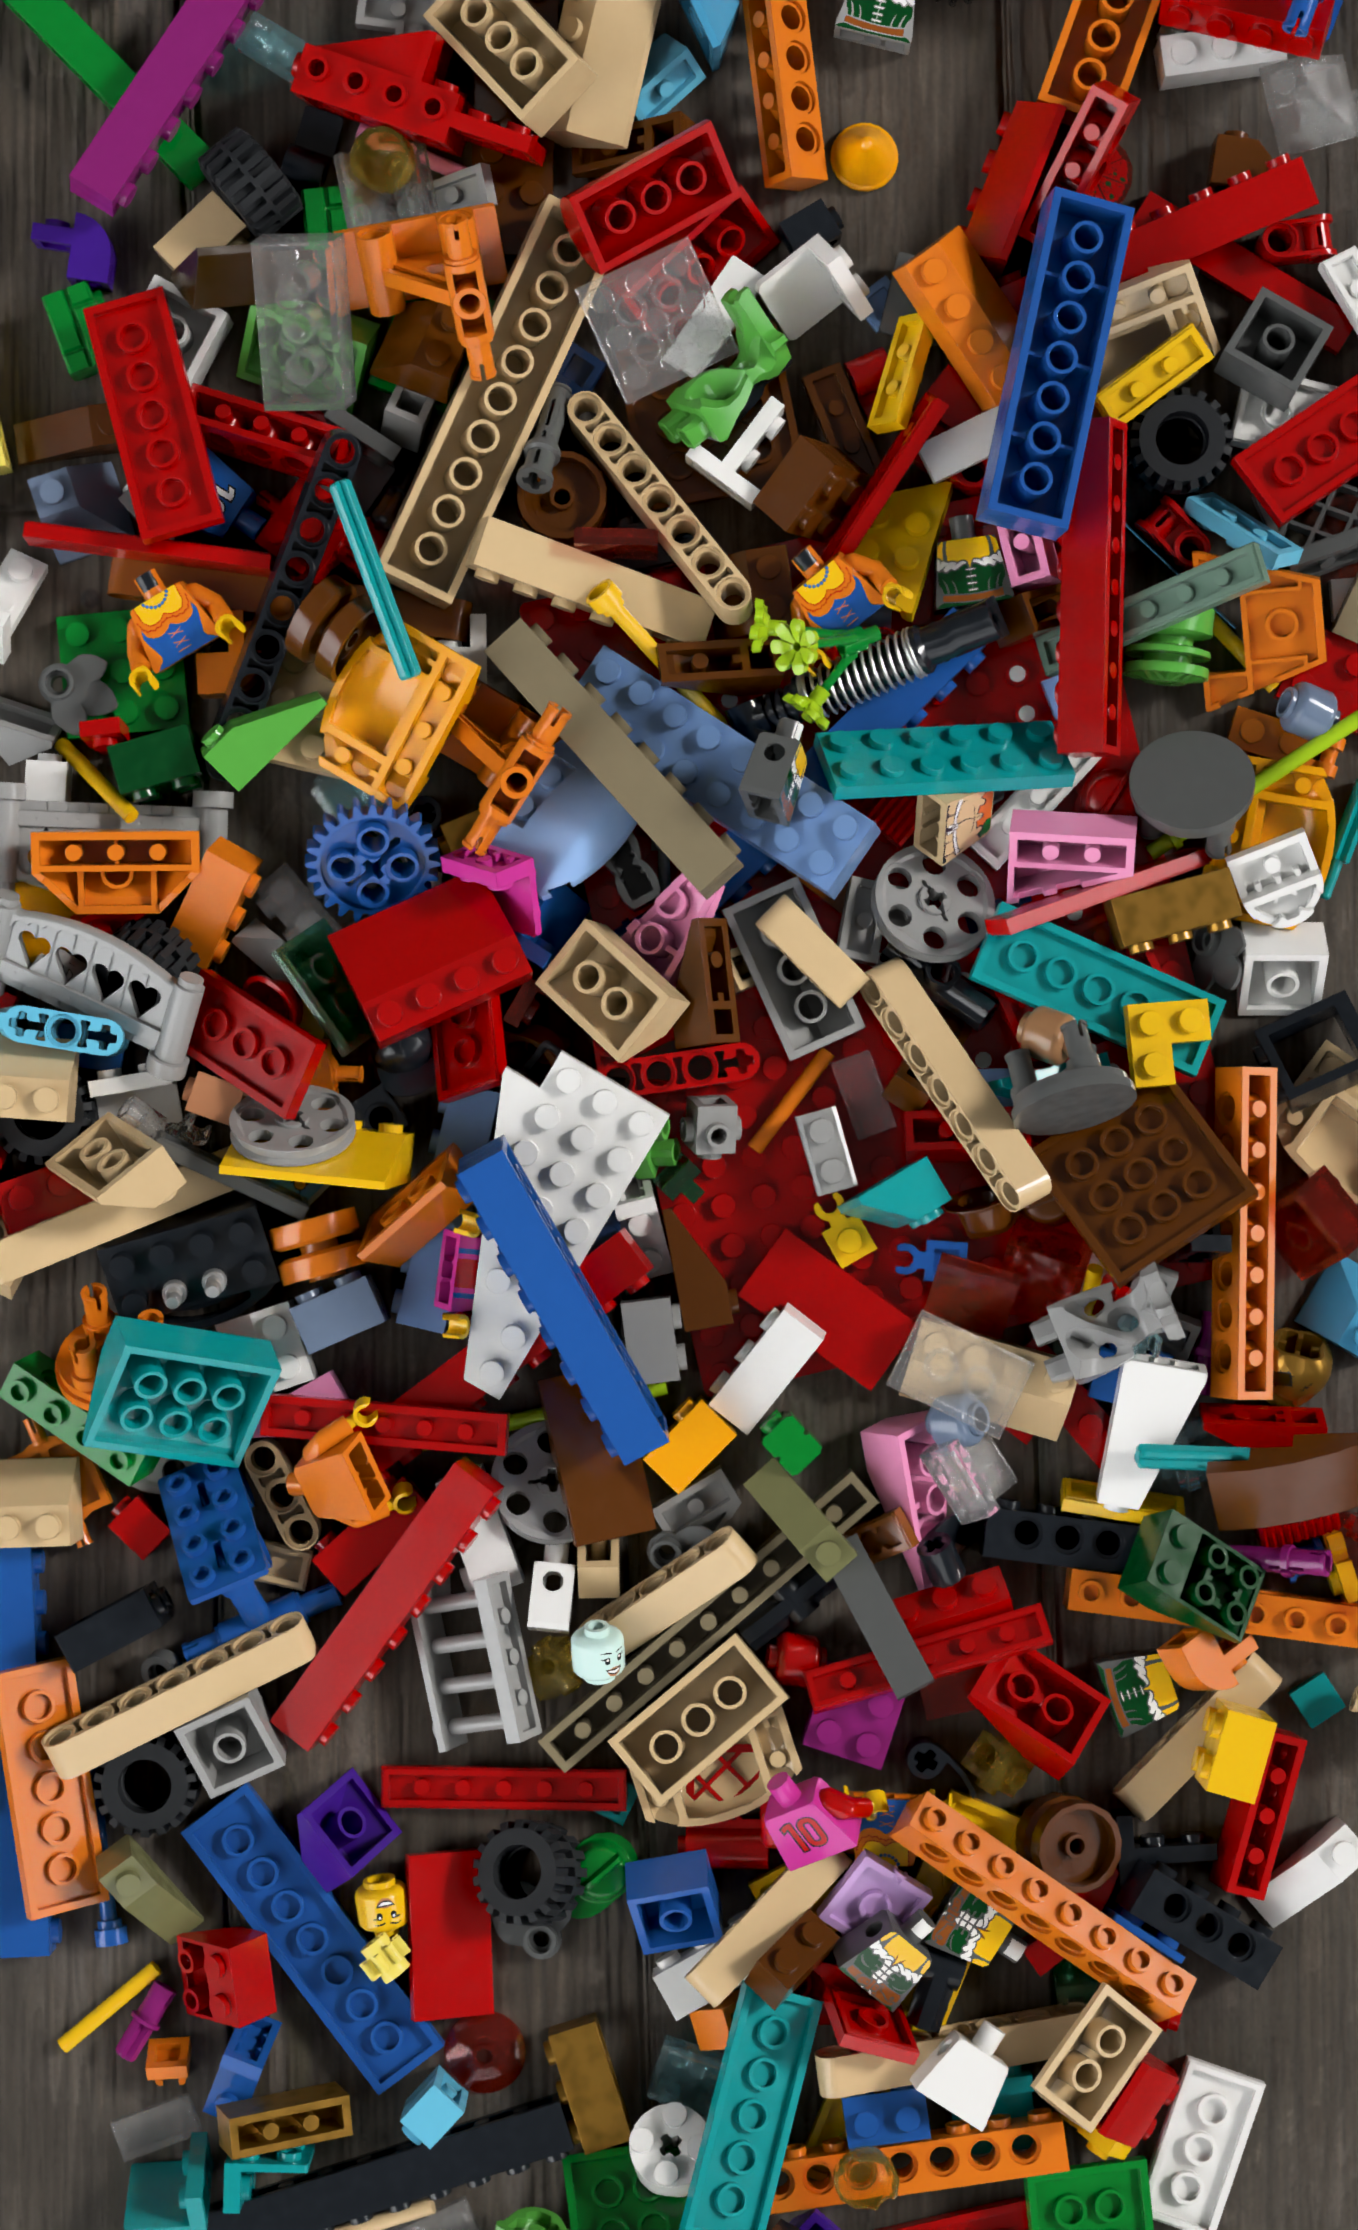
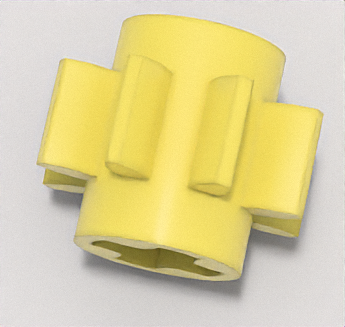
M384 1931L361 1949L360 1952L366 1960L359 1966L371 1981L374 1982L381 1977L384 1983L388 1984L410 1966V1963L404 1956L411 1949L400 1935L396 1934L390 1939Z

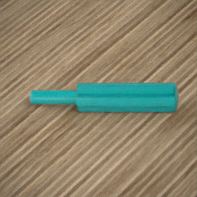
M1356 779L1335 834L1331 865L1324 883L1323 894L1321 893L1320 898L1324 900L1330 899L1343 864L1347 865L1350 863L1358 842V779Z

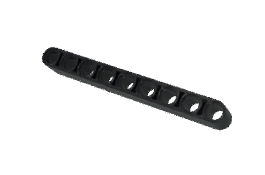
M332 429L324 434L320 441L212 727L216 724L223 726L232 713L242 712L249 714L264 709L287 652L285 646L287 630L297 609L309 594L339 516L332 496L328 499H319L315 495V486L320 480L325 478L333 479L335 482L349 479L352 482L361 458L360 443L345 429ZM337 439H347L351 444L350 454L342 460H335L330 455V447ZM311 517L319 519L321 521V530L318 535L313 538L301 536L300 525L304 520ZM293 557H302L306 560L307 564L304 573L297 577L287 575L285 573V565L288 560ZM278 596H287L291 599V609L285 615H274L270 611L271 602ZM263 635L274 636L277 639L276 648L268 654L257 652L255 645L258 638ZM254 673L262 677V685L255 692H245L241 689V681L246 675ZM203 758L205 768L212 778L217 781H227Z

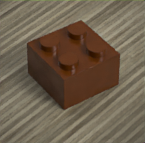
M800 435L753 500V503L785 532L823 543L826 538H829L836 532L840 525L841 517L849 506L853 505L859 498L871 476L838 447Z

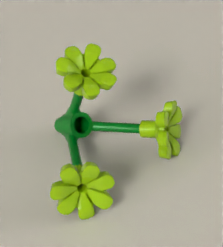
M755 598V623L750 627L749 639L753 640L751 651L752 653H761L762 646L769 636L781 638L772 640L770 643L771 652L773 654H781L775 663L779 671L784 672L792 667L793 673L797 676L808 671V664L816 662L818 658V648L836 646L842 659L823 682L822 686L817 684L808 697L800 696L797 693L795 695L787 693L782 697L784 702L792 705L799 711H803L801 717L810 724H813L815 721L820 729L826 731L830 722L825 718L821 706L831 695L828 691L847 666L858 657L859 652L867 650L869 644L881 641V632L878 626L873 625L864 629L861 626H857L849 630L805 627V622L796 618L792 619L790 625H788L787 621L771 619V616L768 614V606L764 604V600Z

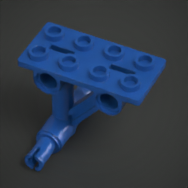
M196 1463L158 1480L162 1502L189 1602L191 1605H196L222 1594L230 1598L239 1613L217 1623V1626L214 1627V1632L181 1644L187 1662L283 1614L294 1611L300 1612L308 1625L311 1622L310 1617L343 1605L340 1591L330 1581L304 1594L293 1591L267 1603L265 1602L254 1580L267 1575L268 1569L272 1568L273 1564L267 1546L257 1530L251 1509L256 1505L240 1467L232 1468Z

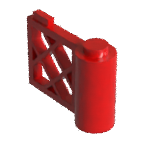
M751 1744L733 1745L725 1753L735 1754L728 1761L722 1756L718 1758L723 1766L708 1782L698 1775L696 1779L703 1787L694 1795L693 1779L686 1785V1793L695 1801L707 1789L718 1801H723L710 1785L728 1769L744 1785L735 1796L742 1794L759 1778L760 1770L747 1782L731 1764L742 1752H753ZM768 1802L760 1806V1819H743L741 1816L735 1817L736 1819H729L719 1823L686 1827V1836H678V1853L706 1849L712 1869H769L770 1848L765 1847L761 1842V1817L766 1812Z

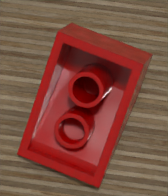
M1037 1650L987 1664L967 1696L970 1702L1025 1759L1058 1781L1074 1766L1112 1701Z

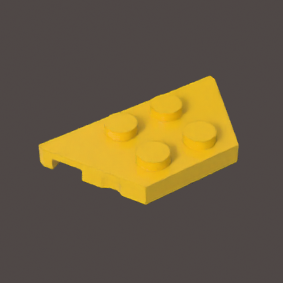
M945 481L935 485L930 484L893 492L854 551L856 554L880 561L897 580L899 585L912 591V600L900 593L895 601L897 607L902 610L900 612L901 617L908 622H913L953 493L952 482Z

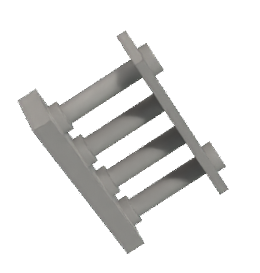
M508 1571L496 1572L474 1580V1591L437 1596L434 1584L427 1594L432 1598L427 1608L417 1619L413 1615L411 1616L433 1721L432 1730L437 1740L439 1753L447 1752L467 1743L466 1733L503 1729L507 1744L521 1743L543 1733ZM478 1608L482 1632L446 1636L441 1612ZM481 1648L487 1649L492 1672L454 1677L450 1653ZM493 1688L496 1690L500 1709L499 1713L463 1717L458 1693Z

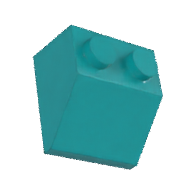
M925 1156L905 1165L837 1206L841 1214L895 1229L909 1224L911 1229H914L944 1214L941 1206L952 1200L928 1157Z

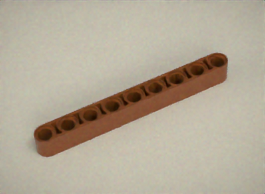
M112 557L107 595L123 600L145 602L133 580L155 568L166 588L179 581H185L187 584L196 582L220 594L230 610H243L248 617H254L268 578ZM314 583L312 584L310 591L316 586ZM351 584L356 587L358 596L363 594L369 596L365 586ZM392 590L402 620L437 641L457 640L461 641L462 645L468 644L470 614H472L473 608L472 602L454 598L452 604L443 610L409 592ZM278 596L273 599L270 605L271 613L279 616L285 615L291 609V599L287 596Z

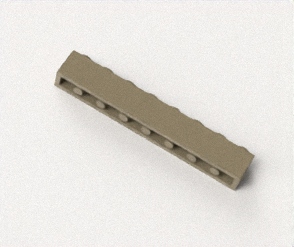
M519 618L483 652L541 716L547 708L549 701L559 704L557 707L559 711L561 707H564L573 715L559 734L561 739L692 885L708 900L744 867L736 857L742 850L726 832L720 837L713 832L709 825L714 819L699 802L695 803L692 807L681 795L687 789L671 771L665 777L658 771L654 765L660 759L644 741L639 746H636L627 735L633 729L617 711L610 717L600 705L606 699L590 682L583 687L575 679L574 675L579 669L563 652L556 657L547 648L552 640L537 623L529 628Z

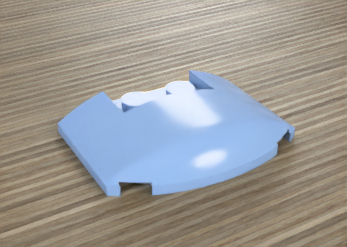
M563 740L553 745L555 747L554 756L512 823L506 827L502 826L490 844L533 857L536 869L538 897L543 901L552 898L548 890L570 882L572 887H575L594 874L619 850L637 825V822Z

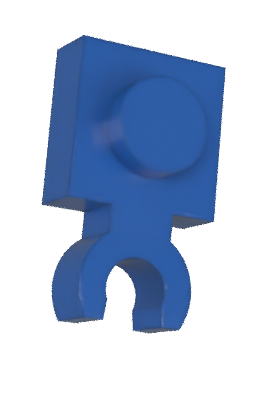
M926 1240L925 1251H919L915 1246L908 1243L897 1245L896 1250L908 1251L912 1255V1262L909 1266H895L897 1273L908 1275L914 1273L917 1269H924L923 1281L966 1283L968 1242Z

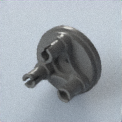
M1204 731L1176 732L1165 735L1150 743L1136 757L1129 776L1130 796L1134 804V810L1138 815L1137 830H1139V836L1145 840H1156L1163 833L1187 839L1206 837L1205 853L1210 858L1216 860L1224 859L1225 853L1229 856L1232 850L1231 835L1236 828V822L1247 811L1254 797L1255 772L1249 757L1238 745L1229 739Z
M1080 1019L1078 1021L1079 1026H1077V1020H1072L1060 1027L1069 1060L1066 1062L1067 1067L1060 1073L1037 1081L1029 1049H1016L1004 1056L1013 1086L1010 1090L1013 1103L1011 1116L1014 1127L1019 1129L1020 1132L1030 1135H1056L1086 1129L1120 1115L1136 1101L1137 1092L1135 1084L1128 1078L1127 1073L1117 1067L1101 1065L1099 1055L1096 1052V1045L1091 1043L1086 1020Z

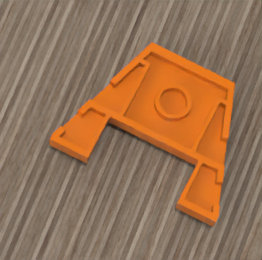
M1192 551L1193 568L1221 555L1203 551ZM1281 568L1278 570L1267 569L1271 583L1240 596L1246 668L1209 672L1208 682L1203 683L1206 712L1217 710L1222 705L1238 698L1247 697L1261 688L1275 682L1279 683L1327 662L1320 577Z

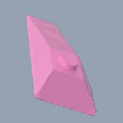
M681 873L655 899V904L639 920L634 919L626 927L627 932L620 938L676 989L691 920L695 918H714L725 886L723 885L707 900Z
M929 1410L888 1417L860 1432L867 1472L884 1511L888 1512L901 1506L919 1542L940 1521L946 1518L947 1499H954V1485H948L949 1461H955L956 1448L946 1449L940 1447L927 1432L925 1418ZM917 1544L915 1547L902 1553L918 1590H923L933 1585L917 1553Z

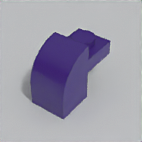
M76 212L74 228H70V223L58 219H46L45 224L33 222L31 240L37 248L70 253L66 277L71 285L88 281L93 290L100 289L101 291L113 292L117 269L116 251L108 235L96 220Z

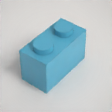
M438 2065L406 2099L400 2122L404 2125L402 2131L416 2145L423 2143L431 2149L464 2114L469 2092L444 2068Z

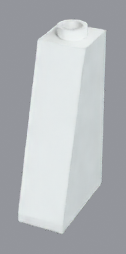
M1134 1352L1135 1357L1120 1366L1096 1489L1097 1502L1104 1504L1103 1507L1105 1509L1118 1513H1127L1128 1509H1140L1160 1469H1140L1134 1460L1136 1447L1139 1444H1174L1207 1381L1208 1372L1205 1364Z

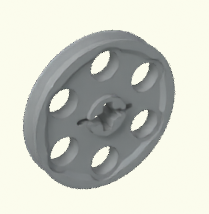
M914 845L906 847L887 860L875 879L871 892V909L878 929L892 946L916 960L929 963H947L969 955L985 938L987 929L984 920L993 917L995 913V897L987 876L972 859L963 853H960L943 865L942 873L931 874L925 870L922 863L924 859L929 857L915 848ZM891 873L904 875L908 880L909 887L905 889L893 887L888 880V875ZM961 880L972 882L977 888V895L972 897L963 895L957 887V882ZM928 897L931 901L938 900L941 903L938 909L935 905L928 906L925 903ZM895 909L901 910L907 915L909 924L902 927L893 924L888 917V912ZM961 917L973 919L978 926V932L974 934L963 932L958 925V919ZM926 932L937 933L943 939L944 946L940 949L930 948L924 942L923 934Z
M309 1085L295 1120L283 1119L250 1096L242 1099L232 1109L229 1117L230 1139L236 1151L252 1161L270 1166L297 1167L328 1160L343 1152L352 1143L356 1134L355 1111L350 1101L333 1090ZM319 1108H331L328 1110H317ZM252 1118H254V1119H260V1120H256V1121H246L247 1119H252ZM329 1129H339L338 1131L334 1132L326 1131ZM267 1140V1142L257 1143L254 1141ZM299 1145L308 1146L305 1148H294L295 1146Z
M545 1421L525 1426L512 1434L508 1439V1454L506 1456L496 1455L491 1476L505 1486L497 1497L502 1501L497 1511L503 1522L524 1539L546 1545L565 1544L573 1542L566 1504L562 1500L560 1484H558L557 1491L551 1492L548 1485L540 1483L546 1481L547 1475L550 1473L555 1474L556 1480H559L556 1464L552 1461L551 1453L542 1451L537 1443L538 1438L542 1434L547 1433ZM510 1455H519L525 1459L527 1469L519 1475L510 1474L504 1468V1460ZM515 1494L525 1496L530 1503L529 1510L522 1515L511 1513L506 1506L507 1500ZM552 1512L562 1514L567 1521L566 1528L558 1533L548 1531L543 1523L545 1516Z

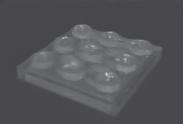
M688 236L574 289L626 405L740 352Z

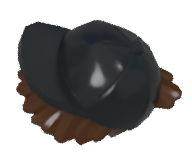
M431 1026L382 1049L379 1048L369 1028L370 1056L368 1062L374 1066V1078L381 1081L386 1091L393 1096L410 1097L426 1092L434 1086L436 1076Z

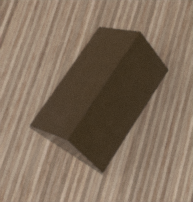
M313 239L196 248L170 274L171 280L193 310L309 300L314 243Z

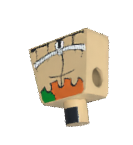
M1004 791L917 795L914 847L939 865L947 864L989 832L991 828L992 807L1003 800Z

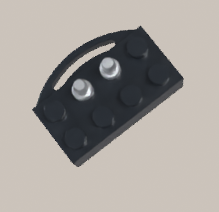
M245 1194L176 1213L98 1245L96 1250L118 1315L122 1317L138 1319V1315L147 1309H157L162 1314L173 1311L195 1310L219 1303L234 1294L247 1290L250 1291V1294L236 1303L211 1313L195 1316L163 1315V1322L165 1324L196 1329L213 1326L243 1313L263 1298L277 1282L281 1281L278 1265L282 1260L280 1253L273 1251L268 1234L271 1226L263 1202Z

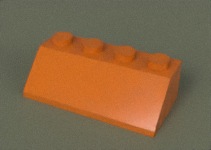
M957 225L891 273L981 410L986 411L998 407L1000 404L1018 315L961 227Z

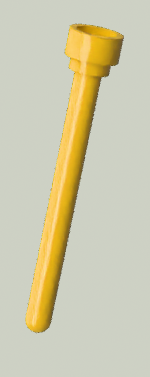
M605 579L597 584L588 594L586 602L598 615L611 616L658 668L656 645L658 643L623 606L622 591L611 579ZM676 688L683 697L727 725L723 715L701 691Z

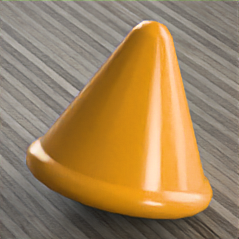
M861 122L845 128L838 134L830 151V162L833 172L842 184L856 191L869 192L885 186L892 179L898 166V150L893 138L886 130L872 123Z

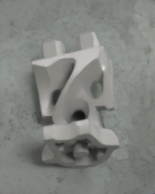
M1155 1262L1140 1271L1139 1283L1134 1291L1115 1302L1112 1297L1114 1287L1112 1282L1047 1306L1049 1314L1029 1325L1038 1347L1059 1340L1064 1353L1044 1361L1053 1383L1075 1378L1076 1382L1081 1385L1097 1379L1135 1357L1133 1347L1152 1335L1165 1332L1169 1340H1180L1186 1337ZM1095 1300L1103 1302V1309L1094 1316H1087L1084 1313V1308L1090 1302ZM1128 1314L1138 1320V1326L1132 1331H1124L1119 1328L1117 1321L1121 1316ZM1105 1343H1113L1117 1347V1352L1114 1356L1103 1358L1100 1356L1099 1348Z

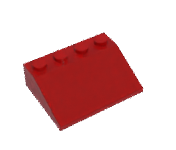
M460 877L448 880L327 936L380 1049L532 980L533 970L493 892L488 889V886L476 882L461 881Z

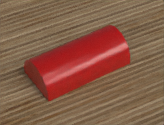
M704 119L562 197L560 208L564 223L576 248L587 264L594 271L602 275L739 199L742 195L712 121Z

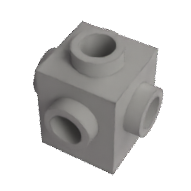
M727 1095L687 1096L686 1117H682L680 1121L681 1140L701 1159L717 1160L722 1158V1154H735L736 1140H740L742 1136V1122L740 1116L737 1115L738 1105Z

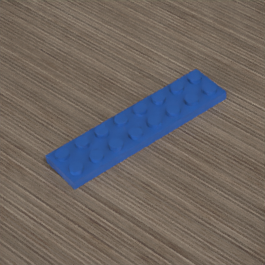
M249 1782L238 1787L181 1831L182 1836L252 1929L267 1933L271 1954L378 2096L444 2047L445 2041L430 2021L413 2022L411 2020L410 1995L397 1978L388 1984H385L381 1977L373 1982L359 1966L366 1960L360 1951L369 1940L332 1891L326 1893L301 1859V1850Z

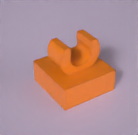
M190 2036L149 2039L145 2067L147 2080H155L158 2086H163L164 2079H179V2085L186 2083V2078H189L192 2051Z

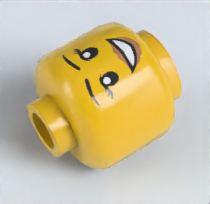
M377 1873L363 1879V1884L355 1891V1903L360 1927L365 1931L375 1932V1936L384 1931L389 1937L395 1936L399 1933V1928L408 1922L406 1884L402 1880L396 1879L392 1873Z

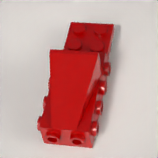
M426 30L318 46L305 43L303 52H298L293 61L291 74L294 80L290 91L309 106L459 157L462 155L466 141L541 167L547 154V150L538 143L539 137L532 134L531 129L510 121L507 122L506 128L500 126V123L492 120L493 117L491 115L476 110L466 100L468 95L460 92L458 86L444 81L454 49L437 32Z

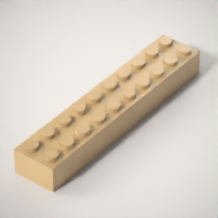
M551 194L540 204L491 310L495 335L490 344L497 374L495 377L486 380L484 365L480 364L482 381H474L470 378L469 363L467 362L378 554L390 584L443 610L452 604L468 570V567H465V563L481 518L493 516L604 273L601 275L594 271L576 248L562 217L561 199Z

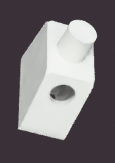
M570 1542L559 1545L545 1544L543 1561H534L527 1621L528 1630L569 1634L576 1574V1565L568 1564ZM550 1575L561 1577L560 1589L556 1591L547 1590V1577Z
M986 2020L983 2021L972 2040L954 2029L909 2079L918 2092L982 2132L986 2127L1008 2074V2066L1002 2059L993 2054L1004 2038L1005 2033Z

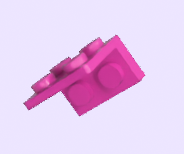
M493 845L488 847L485 856L475 854V846L472 851L462 847L441 856L442 872L460 877L461 881L476 882L488 886L513 931L531 937L542 934L541 910L538 902L536 869L533 857Z

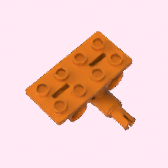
M493 203L348 228L332 233L346 307L349 311L369 308L370 313L375 317H390L403 312L407 306L406 301L419 298L451 306L457 340L466 348L470 378L474 381H482L480 364L484 365L486 380L496 376L497 371L494 366L490 344L493 341L495 332L487 286L504 283L508 274L496 209Z
M477 679L469 704H464L439 752L476 773L478 780L488 788L478 804L480 815L462 840V844L468 850L472 851L475 846V854L485 856L488 847L500 828L512 823L554 756L555 747L553 745L562 740L559 734L573 716L567 709L561 707L559 711L557 708L559 704L549 701L542 716H539Z

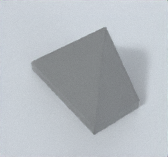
M0 696V756L5 762L11 766L51 749L62 731V728L52 719L51 713Z
M257 918L241 930L231 941L269 976L276 980L289 982L297 991L317 973L284 940Z

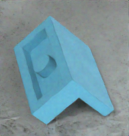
M666 33L659 36L651 44L634 117L635 121L667 114L707 78L689 49Z

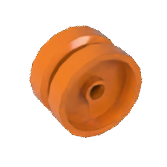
M355 1206L268 1230L273 1251L281 1253L299 1248L301 1256L283 1260L278 1265L283 1286L308 1279L309 1283L344 1274L347 1268L368 1263L356 1256L361 1240L339 1245L337 1239L339 1236L356 1232L360 1227Z

